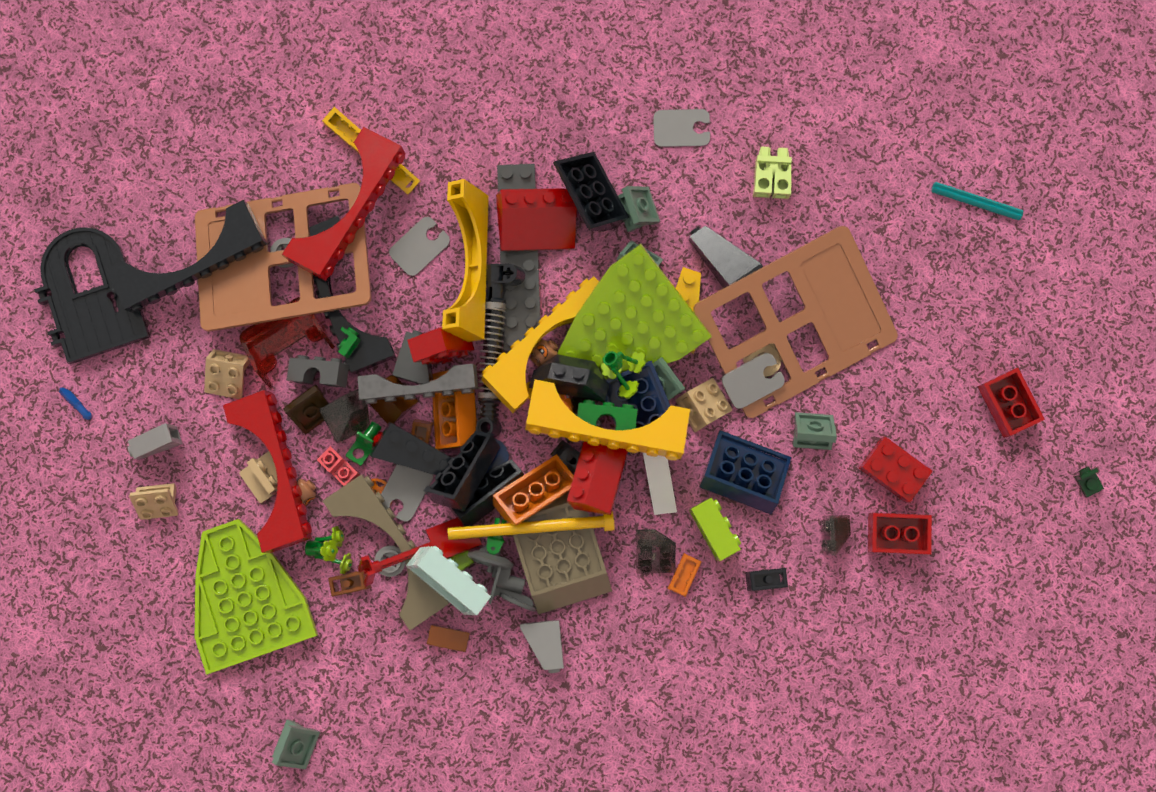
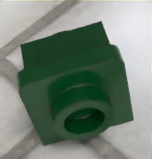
M1089 466L1078 471L1079 475L1075 476L1085 498L1104 489L1096 474L1098 472L1097 468L1090 469Z

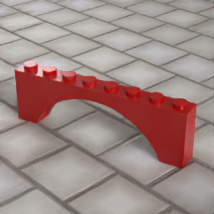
M365 127L362 128L353 142L360 153L363 166L362 185L355 203L337 224L322 233L310 237L292 238L282 253L289 262L324 281L333 274L334 267L343 258L347 246L353 242L357 230L364 225L366 216L374 209L378 197L384 193L385 186L389 180L393 179L395 170L405 159L406 153L401 145Z
M266 390L223 405L227 423L244 427L254 433L265 444L273 458L278 481L276 501L268 521L257 533L261 552L273 553L312 539V528L306 518L307 509L302 503L301 488L297 485V472L292 466L291 451L287 448V436L281 426L282 417L276 407L277 399L272 392Z

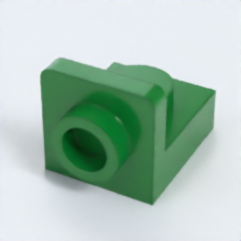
M342 327L340 330L349 337L340 343V350L338 352L348 359L361 340L357 337L358 332L350 327L348 329Z

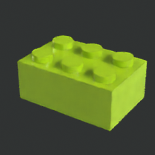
M711 497L690 508L689 512L717 561H721L741 550L739 547L741 542L736 534L731 533L729 528L732 526L728 518L722 517L720 513L722 508L719 502Z

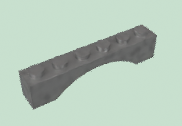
M474 364L453 366L440 378L417 386L394 384L377 374L357 376L359 400L366 401V404H375L377 400L385 399V402H394L399 397H404V400H413L418 395H423V398L435 397L437 393H442V396L454 395L455 391L469 394L473 393L474 389H478L477 368Z

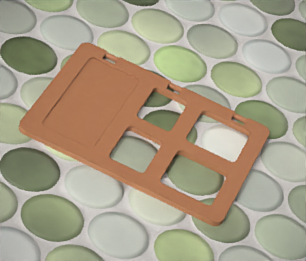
M349 183L337 187H326L282 195L281 197L253 200L247 203L266 241V216L271 213L293 210L295 238L310 237L309 207L348 200L350 210L358 197L361 187L357 183ZM339 191L340 196L330 197V192ZM283 201V206L273 207L274 202ZM234 204L199 210L195 214L197 261L211 250L222 232L226 216L217 217V213L226 211V208ZM365 222L357 230L353 242L347 246L344 253H353L356 291L354 293L315 299L313 274L298 267L300 300L295 303L272 306L270 268L290 264L291 262L282 255L284 250L268 252V244L263 246L264 248L261 251L251 252L246 255L245 259L234 261L227 268L212 272V275L207 278L198 279L200 324L208 332L367 305L370 303L372 296Z
M839 226L697 302L693 308L696 316L712 335L708 342L724 374L736 369V363L739 360L771 343L774 344L790 379L781 388L742 408L744 414L749 418L757 417L768 411V409L814 386L823 379L871 355V353L893 343L898 337V333L856 242L846 226ZM787 271L804 305V309L779 322L762 288V284ZM748 292L765 325V330L728 349L713 320L711 312ZM811 322L828 355V359L803 372L787 340V335ZM876 340L878 345L868 349L867 344ZM824 368L826 373L817 377L815 372ZM773 396L775 401L765 405L763 400Z

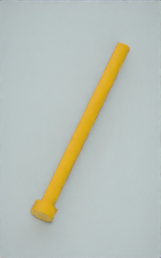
M612 511L611 515L603 514V516L521 522L517 526L505 523L448 528V539L603 527L604 531H614V516Z

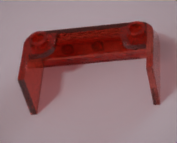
M300 297L291 300L287 304L298 302ZM316 314L253 324L243 330L239 337L254 371L269 388L273 386L267 373L271 372L277 365L275 355L307 336L310 341L318 342L324 338L331 349L335 348Z

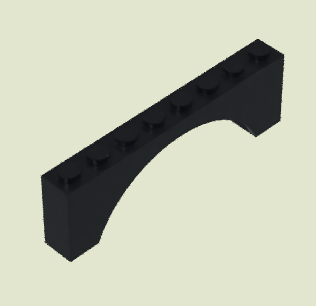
M241 200L226 208L225 222L218 240L211 250L193 265L170 273H149L136 269L131 264L122 260L106 268V271L124 310L137 313L142 311L144 306L158 303L161 300L160 298L166 295H173L178 292V289L189 287L196 280L207 278L212 275V272L218 269H225L234 261L245 259L247 254L261 251L264 248L263 246L268 243L249 204Z
M336 216L309 227L310 236L331 228L341 220L340 217ZM313 275V283L318 288V291H316L318 299L333 296L331 276L324 281ZM340 310L324 312L326 319L330 318L332 323L329 326L332 335L337 336L339 343H336L338 350H340V343L349 337L340 330L342 327L345 329L350 327L359 333L357 337L361 340L351 356L348 359L345 357L346 360L343 361L344 364L349 365V371L352 374H357L396 358L390 340L387 337L370 335L355 328L344 318Z

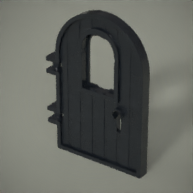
M87 227L68 230L57 236L48 245L43 254L40 267L43 287L34 289L35 293L39 295V304L45 305L49 303L57 328L47 332L53 342H50L51 346H62L68 364L151 338L143 312L131 313L124 310L106 271V268L122 260L126 262L122 249L106 233ZM87 247L93 251L104 285L93 287L90 290H83L80 293L77 292L69 266V256L74 249ZM51 291L52 296H47L46 292ZM112 294L115 295L114 300L116 301L119 312H116L113 304L114 302L110 299ZM64 333L65 338L60 339L59 334Z

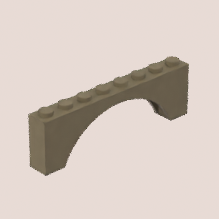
M361 474L323 500V503L333 517H358L382 528L392 537L402 553L417 547L413 540L409 541L405 536L407 532L403 525H398L394 520L396 515L392 509H387L383 504L385 499L380 492H375L372 487L374 483L369 476L365 477L364 474ZM411 559L405 561L406 565ZM407 568L408 591L399 615L408 629L412 630L447 606L449 602Z

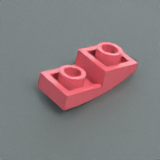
M331 446L317 459L343 486L360 475Z

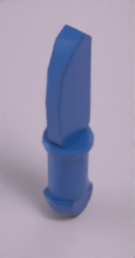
M63 387L59 389V393L85 420L92 418L91 412L82 405V402L71 391Z

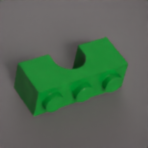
M584 400L583 403H579L577 417L591 425L597 426L598 420L602 416L608 415L615 419L616 430L636 429L638 409H634V405L622 404V407H614L615 403L603 402V405H595V401Z

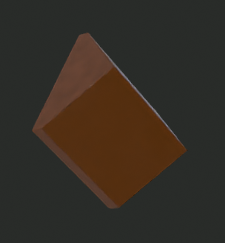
M390 375L386 378V380L394 384L403 385V383L393 375ZM399 397L394 402H385V399L377 400V403L370 405L387 424L389 421L395 424L419 401L417 399L404 400V397Z

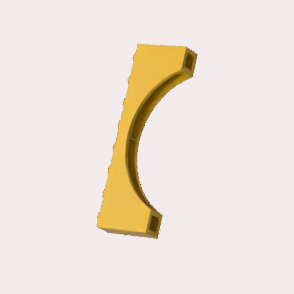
M461 179L448 182L447 201L456 215L463 237L465 275L457 300L451 307L443 310L442 329L467 342L484 340L489 195L467 180Z
M594 276L590 280L586 278L579 285V290L570 292L563 304L558 303L552 309L553 313L551 315L543 316L535 329L531 327L524 334L525 338L523 340L515 341L507 354L503 352L496 359L497 363L495 365H489L482 371L481 381L512 413L516 412L529 398L525 373L527 361L533 348L549 332L573 322L575 316L599 283Z
M534 380L525 430L536 435L543 433L548 434L552 438L564 437L573 442L585 441L594 446L601 444L606 445L610 449L622 448L627 449L631 453L643 452L651 457L659 455L666 457L668 460L681 459L684 454L690 409L670 406L661 417L643 427L632 430H609L591 425L571 412L561 400L554 383Z

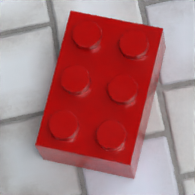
M442 327L407 340L413 362H421L422 365L432 363V365L439 363L442 365L453 362V358L467 357L469 352L475 350L473 342H467L443 330Z
M1019 368L1010 370L977 386L1003 438L1010 437L1045 420Z
M886 436L880 438L859 467L861 471L905 503L913 500L933 472Z
M868 513V552L931 555L932 515Z

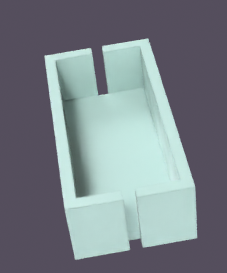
M420 547L406 567L461 613L477 616L491 597L487 593L488 590L483 585L473 582V577L469 573L460 571L457 568L458 564L452 559L447 560L438 547Z

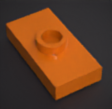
M683 553L667 589L686 597L701 561Z

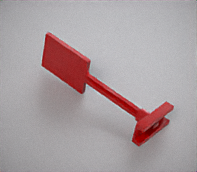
M455 518L426 529V534L430 540L429 543L382 561L371 562L369 555L361 557L358 571L359 573L363 572L364 575L366 574L364 580L366 587L373 584L375 574L382 572L385 568L411 559L420 547L436 546L443 552L442 555L448 559L481 546L480 538L449 540L448 528L464 527Z

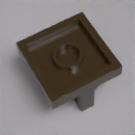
M316 384L283 409L305 435L336 413V410L327 401Z

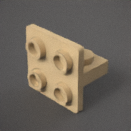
M269 451L258 459L252 458L247 462L248 466L239 472L259 503L265 502L277 493V472Z
M175 483L137 487L136 492L129 494V498L141 520L178 515V509L175 505Z

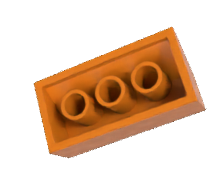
M449 370L432 373L433 381L443 376ZM473 390V393L462 394L461 391H455L454 395L442 396V393H437L435 397H432L435 448L438 450L461 448L476 431L475 392Z
M556 454L493 495V506L504 520L517 526L569 492L574 475Z

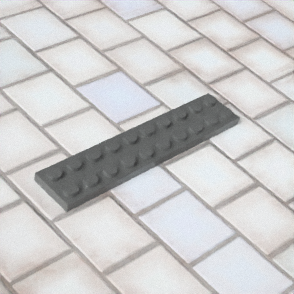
M535 164L497 165L498 192L501 189H536ZM538 250L500 251V264H513L525 271L523 283L505 286L504 288L506 313L503 316L506 319L503 322L506 325L503 326V329H505V332H503L505 336L503 338L505 342L503 344V352H509L511 345L515 341L523 340L525 338L524 334L531 327L535 329L539 325L538 322L541 318ZM505 272V275H506V276H509V277H510V275H513V274H510V273Z

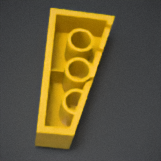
M683 267L676 290L693 310L694 305L699 302L701 273Z

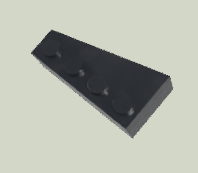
M390 421L370 453V456L433 475H437L439 472L443 473L449 466L448 462L452 458Z
M475 431L460 448L461 452L456 457L450 459L448 462L449 466L443 473L439 472L436 475V481L423 490L433 503L465 511L500 449L492 434Z
M510 459L490 469L489 473L484 475L464 512L448 508L464 527L473 526L495 509L493 506V495L522 477L524 473Z

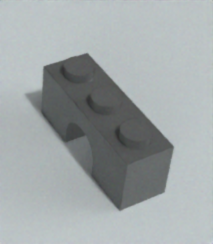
M298 355V358H290L286 380L313 385L316 373L320 372V384L346 388L349 365L342 363V359L331 358V361H326V358L315 356L314 360H312L308 356Z

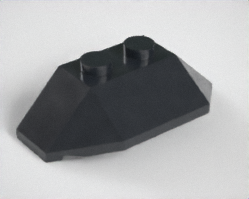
M558 354L533 371L529 388L533 389L534 380L551 382L555 384L558 394L605 402L609 389V384L595 361Z

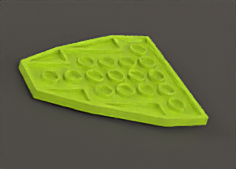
M639 244L608 268L575 316L558 351V355L595 361L602 373V359L610 351H614L616 354L622 352L628 357H632L634 352H642L645 354L644 360L646 362L652 361L654 363L662 357L666 363L680 360L710 339L712 335L643 245ZM622 359L621 373L629 370L630 366L627 360Z
M241 519L202 532L195 574V640L206 675L318 636L306 597L274 553L261 552L257 535Z

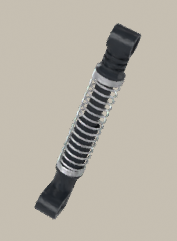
M509 263L487 264L485 335L483 344H480L483 346V350H480V352H485V356H480V358H485V362L479 363L484 364L485 368L489 365H495L499 354H502L500 352L504 350L502 347L505 343L502 341L505 338L503 326L506 325L503 322L506 319L503 316L506 313L504 288L505 286L520 285L525 280V271L521 267ZM505 272L510 273V274H513V275H510V277H509V276H506V275H505ZM484 384V387H478L479 389H484V392L478 393V401L480 406L483 407L480 408V411H482L480 415L482 417H480L476 424V431L492 434L493 437H497L502 429L499 418H496L499 416V413H497L499 409L497 407H499L501 401ZM488 424H490V430H489V432H488V430H487Z

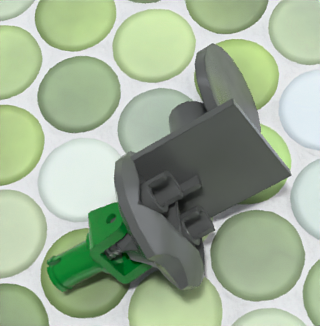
M495 517L494 524H499L500 518ZM502 519L501 524L507 523L506 520ZM503 536L487 537V544L484 547L468 553V557L473 562L488 566L487 572L492 573V577L495 578L488 604L492 603L493 597L499 595L517 606L536 612L537 608L533 605L532 599L521 594L525 579L510 575L514 564L506 557L500 555V549L505 541Z

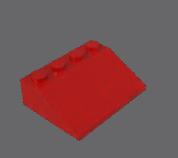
M566 188L501 189L496 194L500 251L575 249L577 208Z

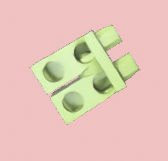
M760 147L759 154L755 160L753 197L770 198L772 194V198L789 199L791 196L792 157H789L788 148H778L777 156H770V147Z

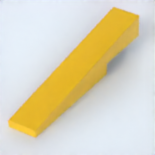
M334 107L322 120L323 124L359 153L353 142L361 130ZM399 164L391 180L407 195L420 182L402 164ZM411 181H413V184L410 187L406 188V186Z

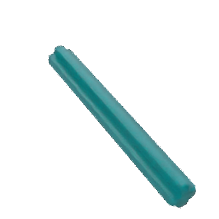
M935 182L931 189L933 193L1015 220H1020L1023 216L1024 211L939 182Z

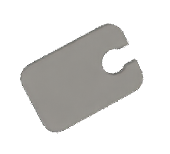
M704 109L659 110L655 112L653 117L655 144L659 147L707 145L710 142V132L698 134L693 130V125L696 122L710 123L709 113Z
M430 217L422 218L389 250L391 258L409 276L417 275L450 243V237L444 230L436 240H429L426 233L428 229L437 225Z
M764 353L723 376L722 384L736 408H744L784 385L785 380L781 371L777 372L772 378H765L763 374L767 366L777 364L774 356L770 353Z
M397 464L381 493L385 499L383 504L388 509L393 500H401L404 507L396 518L402 521L411 520L425 495L423 490L433 480V474Z

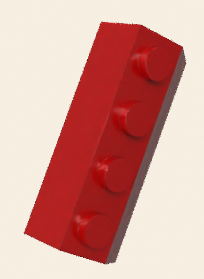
M583 442L567 502L574 510L611 515L628 454L627 449H610L606 445L599 444L594 446L588 444V442Z

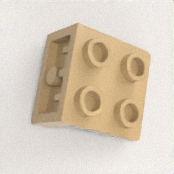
M213 349L206 357L204 392L241 399L243 396L244 370L250 364L251 356Z
M714 378L689 390L675 400L679 407L690 409L688 422L694 432L701 430L732 411L730 404Z

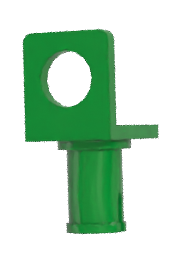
M372 421L363 434L358 431L356 433V441L346 453V458L362 466L374 448L373 438L381 430V426ZM361 449L364 452V456L357 459L353 456V451Z

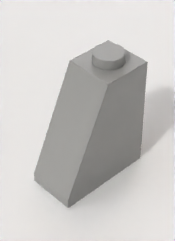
M165 423L128 440V452L131 457L140 460L183 443L177 426Z
M559 620L520 624V629L542 668L548 670L549 673L560 672V669L564 668Z

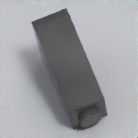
M413 330L412 333L406 331L392 375L420 385L433 381L431 363L422 365L421 362H413L407 341L424 333Z

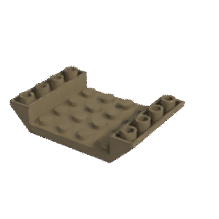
M567 492L523 522L589 517L587 511L574 510L567 502L569 492ZM593 528L513 535L538 614L612 592Z

